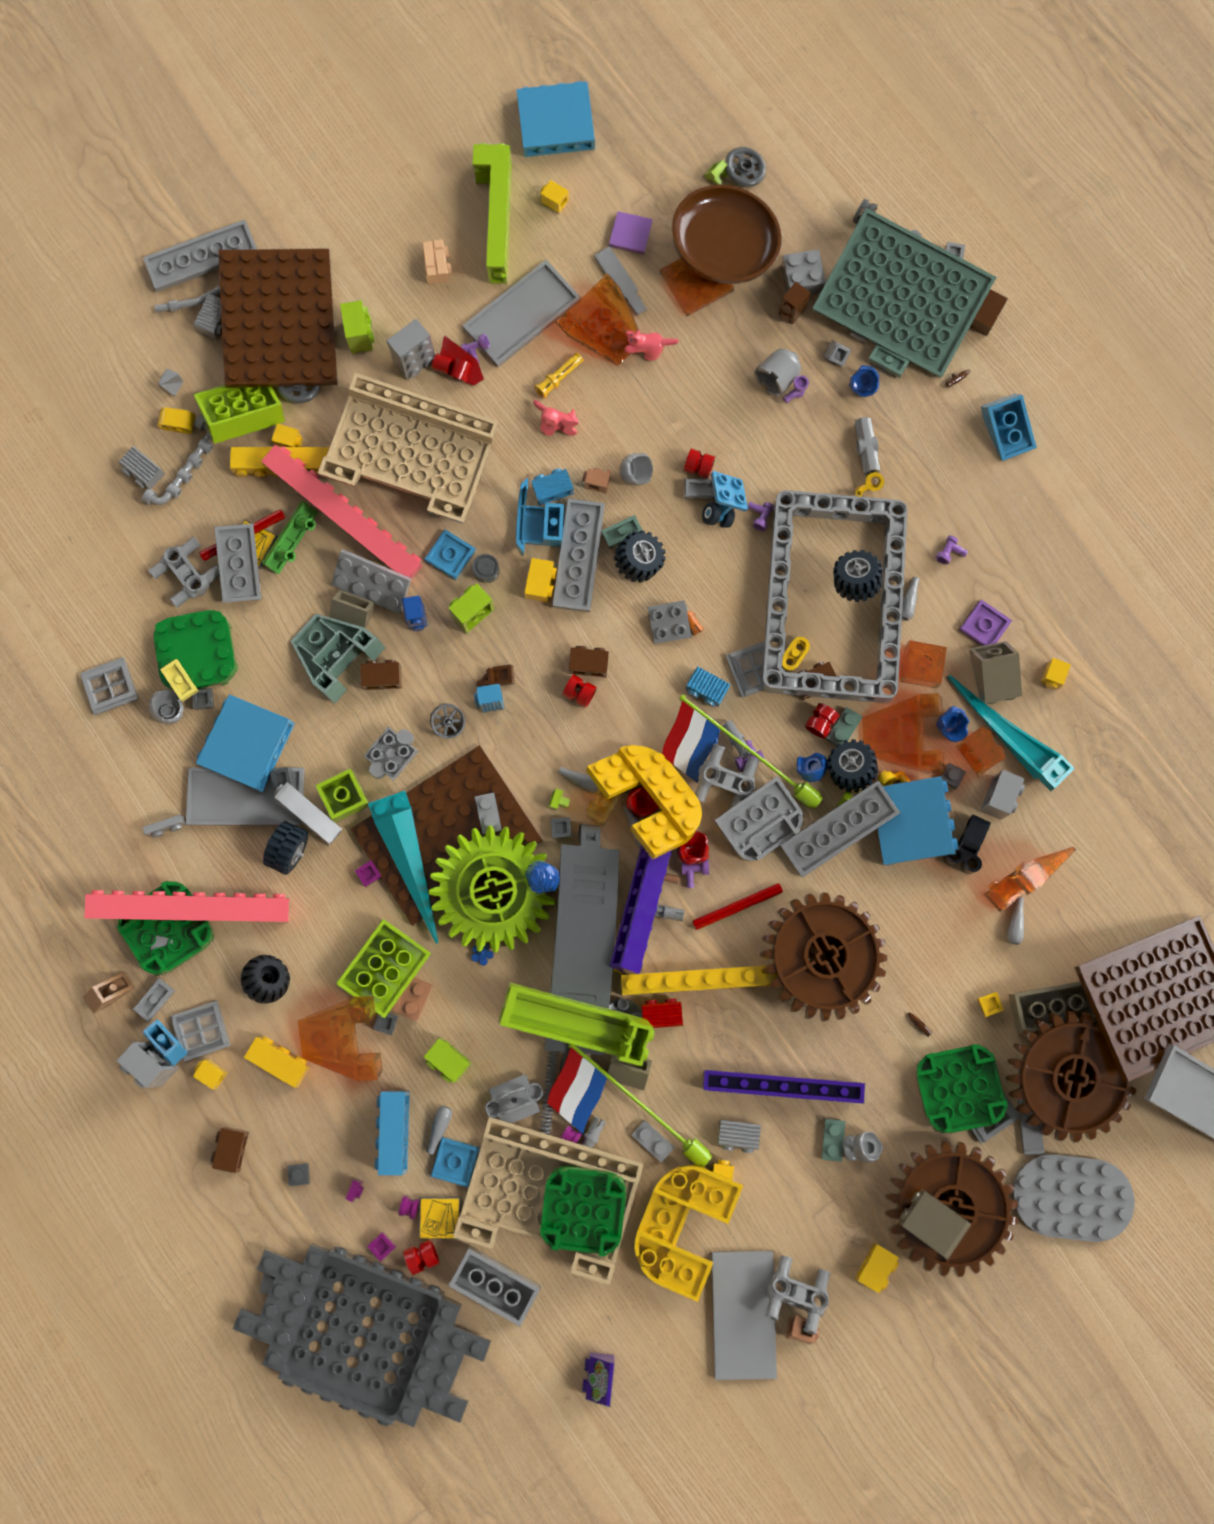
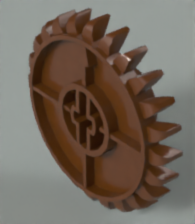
M823 892L820 894L819 902H817L813 894H806L804 896L806 906L798 899L790 901L791 907L794 910L793 913L786 908H781L777 912L784 921L772 920L768 923V926L777 933L776 935L769 934L762 937V941L773 945L772 949L760 953V957L772 959L773 964L763 968L762 973L776 974L777 977L768 984V988L773 989L780 986L784 988L777 1000L778 1002H783L792 997L794 999L790 1008L792 1013L797 1012L805 1005L807 1006L805 1019L813 1018L817 1010H820L821 1022L829 1020L831 1012L834 1010L836 1019L841 1020L844 1019L846 1014L845 1007H848L851 1014H857L859 1012L858 1000L864 1005H869L872 1000L868 991L879 992L881 987L875 979L876 977H885L886 971L880 968L879 965L887 961V955L880 953L879 948L883 947L886 943L884 939H876L875 934L880 929L878 924L870 926L867 923L870 919L869 912L857 913L858 903L855 901L845 906V899L842 895L836 896L834 902H831L829 894ZM824 953L826 958L821 961L819 956Z
M1066 1010V1023L1063 1022L1059 1015L1050 1013L1051 1027L1037 1019L1035 1024L1040 1034L1036 1035L1027 1030L1022 1031L1030 1044L1029 1046L1018 1043L1013 1044V1047L1023 1057L1022 1059H1008L1007 1062L1020 1070L1018 1074L1007 1075L1006 1079L1020 1085V1088L1014 1089L1008 1094L1014 1099L1025 1100L1015 1110L1021 1114L1032 1112L1025 1121L1028 1125L1036 1126L1043 1122L1039 1129V1133L1048 1136L1056 1129L1054 1139L1063 1141L1068 1133H1070V1140L1077 1143L1082 1139V1133H1085L1086 1138L1093 1140L1096 1138L1097 1129L1108 1133L1110 1131V1121L1113 1120L1120 1123L1122 1116L1119 1112L1121 1109H1130L1131 1104L1126 1099L1128 1095H1135L1136 1089L1130 1086V1081L1123 1082L1097 1019L1092 1026L1093 1020L1091 1015L1082 1012L1079 1023L1075 1013Z
M941 1141V1153L938 1154L933 1146L926 1144L925 1152L927 1158L924 1159L918 1153L911 1152L910 1155L915 1166L912 1168L903 1163L898 1165L900 1170L906 1175L904 1180L896 1177L890 1178V1182L899 1188L900 1191L899 1193L886 1194L885 1197L896 1203L897 1208L885 1211V1215L893 1219H899L905 1208L909 1209L911 1206L913 1195L917 1191L924 1190L943 1204L951 1206L953 1204L966 1208L965 1213L954 1212L971 1225L948 1259L899 1223L890 1227L889 1231L892 1234L905 1235L897 1243L898 1248L908 1249L913 1247L914 1249L908 1257L912 1262H917L924 1256L923 1269L926 1271H931L936 1264H939V1275L944 1277L948 1275L951 1267H954L957 1277L964 1276L966 1266H969L970 1270L977 1274L980 1272L979 1262L984 1261L987 1265L992 1266L994 1264L992 1253L995 1251L1003 1255L1006 1250L1001 1242L1003 1239L1012 1241L1014 1235L1007 1230L1008 1225H1016L1018 1223V1218L1010 1215V1210L1017 1208L1018 1202L1008 1199V1195L1013 1192L1014 1186L1010 1183L1003 1184L1001 1182L1007 1174L1005 1169L992 1170L995 1165V1159L992 1156L986 1157L983 1162L980 1161L982 1155L978 1147H973L970 1155H967V1149L963 1142H957L955 1152H952L949 1143ZM947 1191V1192L952 1193V1194H954V1195H958V1192L960 1191V1192L962 1193V1195H963V1197H964L966 1203H964L961 1199H959V1198H957V1197H955V1196H953V1195H950V1194H942V1192Z

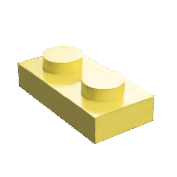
M177 659L160 669L182 702L199 692Z

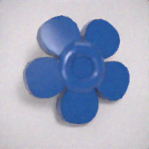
M485 943L481 952L477 951L476 945H474L472 950L477 954H473L471 959L474 962L479 960L481 965H486L488 963L486 958L492 959L494 953L487 951L490 948L487 943Z

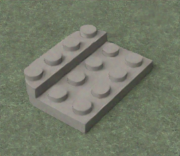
M776 776L715 819L714 822L733 847L738 857L745 861H755L762 859L789 838L796 835L801 830L803 813L779 777Z

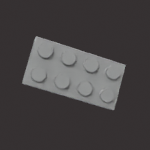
M241 524L214 527L223 603L262 599L254 525Z
M343 549L340 551L331 585L373 601L377 605L400 614L403 609L401 599L406 598L412 578Z

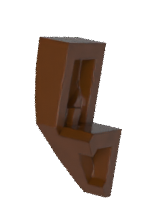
M513 665L488 668L486 670L487 673L476 683L478 687L500 684V686L515 684Z

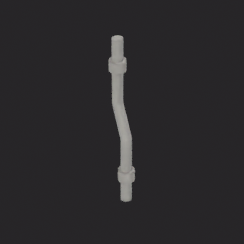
M220 286L198 298L182 301L171 300L169 303L155 305V310L157 313L169 310L174 312L179 311L180 308L201 305L206 300L208 294L213 296L220 295Z

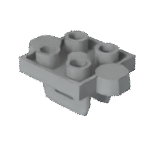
M388 727L364 755L372 763L369 767L370 774L375 779H382L387 775L395 781L419 752L411 745L414 741V735L405 729L396 733Z
M526 1074L488 1089L492 1100L487 1102L485 1110L489 1117H499L502 1121L514 1123L540 1112L537 1101L542 1098L543 1090L538 1083L530 1084Z

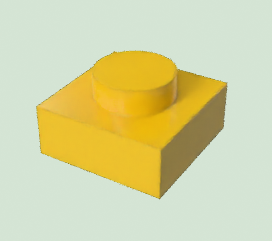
M997 992L977 998L984 1017L1004 1011Z

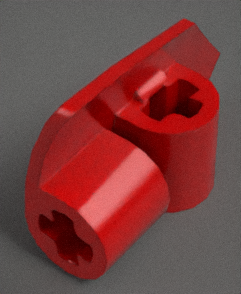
M443 336L440 354L435 355L432 369L473 386L483 381L484 377L478 360L447 336Z

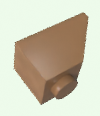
M122 972L91 987L83 998L92 1012L96 1013L134 989V986L125 972Z

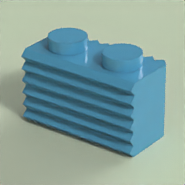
M558 468L549 475H537L531 481L539 506L574 494V488L567 469L562 470Z
M697 666L685 689L688 690L687 693L692 697L697 698L699 696L705 699L704 703L707 705L719 707L731 684Z
M500 684L477 687V693H474L477 709L481 708L483 713L485 711L489 712V710L492 712L493 710L504 709Z
M155 1020L143 1031V1035L171 1066L177 1064L187 1055L188 1052L159 1020Z

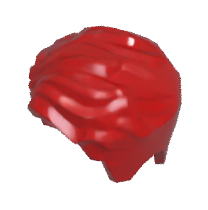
M644 787L632 789L627 796V808L639 817L648 818L660 808Z
M695 831L688 842L679 846L677 855L681 862L686 865H693L709 858L708 839L704 833Z

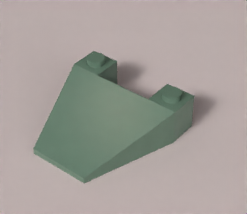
M317 613L291 640L313 685L334 704L347 691L337 678L362 652L370 660L374 661L386 648L376 636L364 627Z

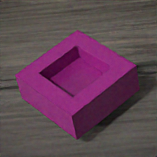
M372 860L355 870L365 887H368L382 877Z
M357 1178L354 1179L345 1199L354 1202L356 1198L360 1199L364 1191V1187H362L364 1181Z
M382 1232L367 1247L381 1262L396 1248V1245Z

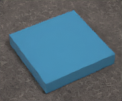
M444 529L424 561L457 580L475 553L476 548Z
M442 1137L430 1177L469 1188L480 1147Z

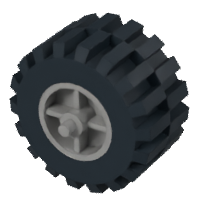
M643 530L639 533L638 531H633L615 549L614 561H617L615 566L616 568L619 567L620 570L618 572L620 574L623 573L625 579L631 578L632 582L638 580L639 583L644 580L648 581L663 567V562L666 559V556L663 555L666 552L665 549H662V542L657 541V536L653 537L650 532L645 534Z
M852 550L851 553L846 552L845 556L841 555L838 558V561L834 564L833 575L834 588H836L837 594L840 593V597H846L848 601L855 600V602H859V600L867 601V598H873L874 593L878 594L882 586L881 561H878L876 555L872 556L871 552L865 553V550H860V552Z
M851 739V742L844 740V744L838 743L836 745L837 749L833 748L831 755L828 756L829 762L827 763L830 776L833 779V783L838 785L841 790L845 788L846 792L851 790L859 792L858 789L862 788L864 790L866 785L870 786L873 784L872 780L877 778L878 764L875 752L869 744L864 745V741L859 740V742H856V739Z
M287 821L282 822L267 840L263 864L284 875L290 873L300 858L304 856L303 852L307 845L308 832Z

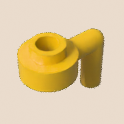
M879 472L869 473L865 483L855 489V495L861 497L863 492L868 489L871 491L880 490L884 486L882 474ZM872 478H877L878 483L872 484Z
M883 771L877 776V780L882 786L892 785L899 779L902 783L911 782L903 771L894 774L891 771Z

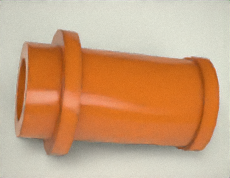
M692 611L687 612L690 630L695 636L698 634V631L700 633L704 628L696 619L695 613H692Z

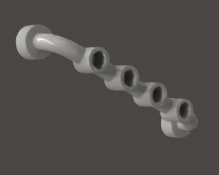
M199 415L196 419L194 426L201 431L206 429L207 434L200 440L195 452L188 457L187 463L178 471L175 480L169 484L166 493L162 497L157 498L156 492L147 489L142 496V502L147 505L152 503L163 505L172 497L178 498L182 492V489L179 488L181 483L187 484L192 478V474L189 473L193 467L198 469L201 466L203 459L200 457L203 452L210 453L213 448V444L210 443L212 438L209 435L202 415Z

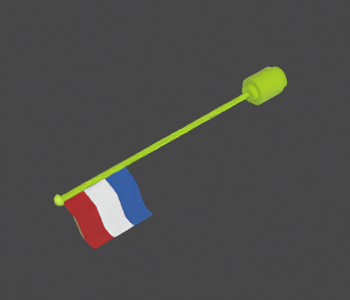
M685 695L679 697V700L682 701L676 721L665 740L662 754L665 759L696 783H698L699 768L708 758L718 729H720L795 787L793 790L795 792L794 797L805 806L815 809L822 801L823 797L820 795V792L806 781L803 783L799 782L798 784L794 783L687 700Z
M568 1043L570 1050L565 1065L551 1088L547 1104L583 1135L587 1120L598 1103L608 1078L683 1143L682 1154L690 1161L702 1167L710 1161L712 1157L709 1153L710 1150L696 1138L692 1140L690 1138L687 1140L683 1139L577 1046Z

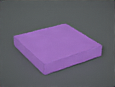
M618 211L609 246L644 254L653 219Z
M981 599L959 631L981 646L998 642L1012 620Z

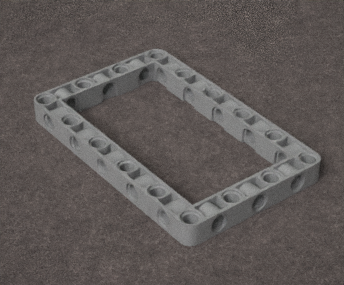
M789 490L779 492L774 505L761 681L762 688L766 692L877 703H889L893 700L898 691L908 511L907 505L903 501ZM785 500L789 504L783 505L780 501ZM818 504H824L826 508H820ZM855 507H861L863 511H857ZM893 510L899 511L900 515L894 514ZM793 516L885 524L876 680L843 675L838 677L823 676L820 673L809 672L788 673L783 670L782 660L786 636L784 629L788 608L787 589L790 579L791 560L789 559L793 537ZM779 535H783V536H785L787 539H786V540H780V539L778 538V536H779ZM891 545H896L899 549L894 550L891 548ZM780 570L784 575L779 576L775 571ZM889 580L895 581L897 585H891ZM779 606L782 610L777 612L772 607ZM886 616H892L895 621H889ZM777 642L779 647L774 648L770 643ZM884 652H890L893 658L886 657ZM774 678L777 683L769 684L767 679ZM811 680L815 683V687L809 688L805 682ZM844 685H850L853 691H846ZM883 688L889 689L890 692H891V694H890V695L884 694L883 691H882V689H883Z

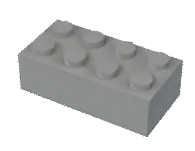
M470 1246L449 1287L514 1324L521 1326L541 1285Z

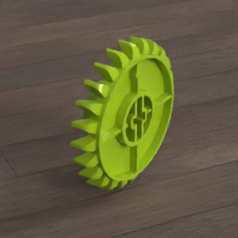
M488 826L486 836L481 837L479 831L473 828L471 841L468 842L465 837L459 835L457 839L460 848L456 849L450 845L445 847L446 852L450 856L449 860L444 858L436 859V863L443 868V872L431 874L430 878L440 882V886L430 889L429 894L440 896L441 900L434 903L431 908L433 911H445V914L441 916L438 923L439 925H444L452 922L453 925L449 931L450 937H454L460 931L464 933L462 946H467L472 938L476 939L477 951L481 952L487 941L490 942L493 952L497 953L500 941L504 940L509 950H513V937L518 936L522 942L527 943L528 936L525 931L527 928L536 933L541 931L535 919L538 917L549 920L550 918L548 913L542 909V906L554 905L555 900L545 895V892L536 893L532 891L525 876V871L530 864L535 861H544L547 855L546 853L535 856L532 854L537 845L535 841L523 846L524 833L522 832L515 835L512 840L509 839L508 827H504L500 835L495 836L493 826ZM489 871L503 872L508 877L497 880L496 877H490ZM486 872L488 878L484 880V885L474 887L479 876ZM494 881L495 886L511 881V886L497 890L498 895L492 897L491 893L478 897L474 895L475 892L489 888V882ZM511 891L509 899L500 906L498 901L502 899V894ZM489 898L490 902H495L497 907L483 906L479 901Z

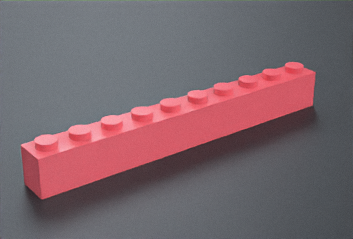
M276 444L261 461L265 466L393 571L412 579L423 567L420 563L421 559L416 554L412 553L410 555L407 553L405 545L400 541L395 543L391 539L392 535L385 529L379 530L376 527L378 523L370 517L366 519L362 516L364 512L356 505L351 507L348 504L349 500L341 493L337 495L333 492L335 488L327 481L323 484L318 480L320 476L312 469L310 472L304 468L306 464L299 458L294 460L290 457L291 452L283 445L281 448Z
M91 890V894H85L84 918L288 922L290 898H285V894H273V898L265 897L266 894L254 893L253 897H245L246 893H234L233 897H225L226 893H213V896H205V892H193V896H185V892H173V896H167L165 892L153 891V895H145V891H132V895H124V891H112V894H104V890Z

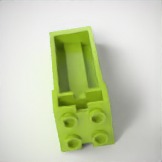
M486 143L473 144L475 183L490 184L486 265L489 284H507L512 161L510 145L502 143L497 145Z
M510 982L498 1019L501 1026L615 1055L620 1061L642 1066L643 1061H646L648 1058L649 1049H646L649 1041L652 1042L655 1032L653 1026L645 1018Z

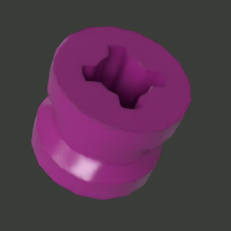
M568 1125L561 1139L577 1143L582 1134L573 1131L572 1127Z
M403 1196L398 1216L406 1215L414 1220L420 1200H411L408 1196Z

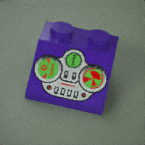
M590 1352V1358H585L584 1371H588L587 1380L583 1379L582 1392L586 1393V1400L610 1407L614 1355Z

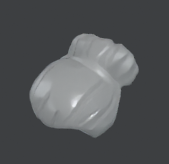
M862 1132L856 1136L848 1135L843 1141L844 1153L849 1161L858 1159L864 1162H874L880 1157L883 1150L880 1140L873 1132Z

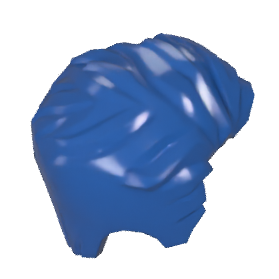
M862 365L851 376L849 386L859 397L872 396L879 388V374L873 367Z
M952 706L938 718L936 726L946 739L951 742H959L967 737V727L970 722L963 709Z
M813 753L807 758L800 756L797 758V773L806 782L819 781L824 777L828 769V760L820 753Z
M535 861L525 871L527 883L532 891L542 893L557 889L560 880L559 872L549 863Z

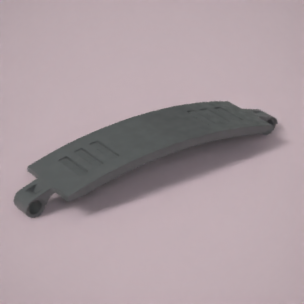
M580 824L578 832L580 845L561 844L560 880L558 884L550 993L609 1009L613 970L609 966L615 944L619 850L600 847L599 825ZM545 1037L544 1051L563 1053L560 1062L561 1072L570 1050L568 1043ZM577 1046L585 1054L604 1055V1052Z

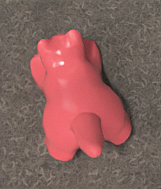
M639 330L636 332L627 331L626 336L630 344L625 347V351L627 353L644 352L646 360L654 361L659 358L664 346L675 345L679 340L663 338L662 335L656 332L645 334L640 333Z
M533 400L535 407L542 411L540 430L545 435L551 436L556 430H561L570 436L577 434L574 426L578 425L579 420L575 415L574 409L570 413H563L555 408L546 407L537 400Z

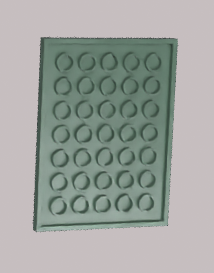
M866 208L812 310L867 338L871 342L879 344L910 360L909 362L931 374L942 378L997 277Z

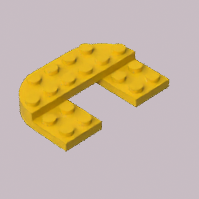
M638 745L624 746L619 748L617 753L588 765L585 770L607 799L640 784L644 786L662 811L633 824L630 828L652 859L688 842L701 822V805L695 793L674 766L665 759L664 755L651 748Z
M683 1165L667 1172L654 1188L635 1238V1254L644 1274L654 1283L698 1302L713 1262L676 1246L690 1208L729 1224L743 1185L697 1165Z

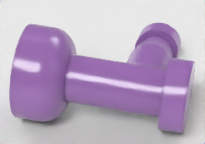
M481 334L477 341L469 344L464 343L461 347L478 360L475 349L480 347L483 349L490 348V343L486 334Z
M800 375L795 378V388L782 397L785 403H788L795 397L801 398L804 395V390L809 385L807 377Z
M750 502L748 509L761 513L760 517L753 521L752 526L759 531H766L768 526L766 520L770 511H773L774 505L764 502L763 506Z
M949 535L943 551L938 552L935 559L939 563L947 565L951 560L949 555L951 550L961 554L963 557L966 556L968 550L957 545L958 539Z
M751 740L746 741L748 747L756 752ZM761 750L756 752L758 755L764 758ZM750 753V757L757 759ZM741 757L735 758V763L740 773L743 772L748 757L745 759Z
M709 859L701 862V864L686 865L682 863V874H686L687 888H694V872L701 871L703 875H709Z

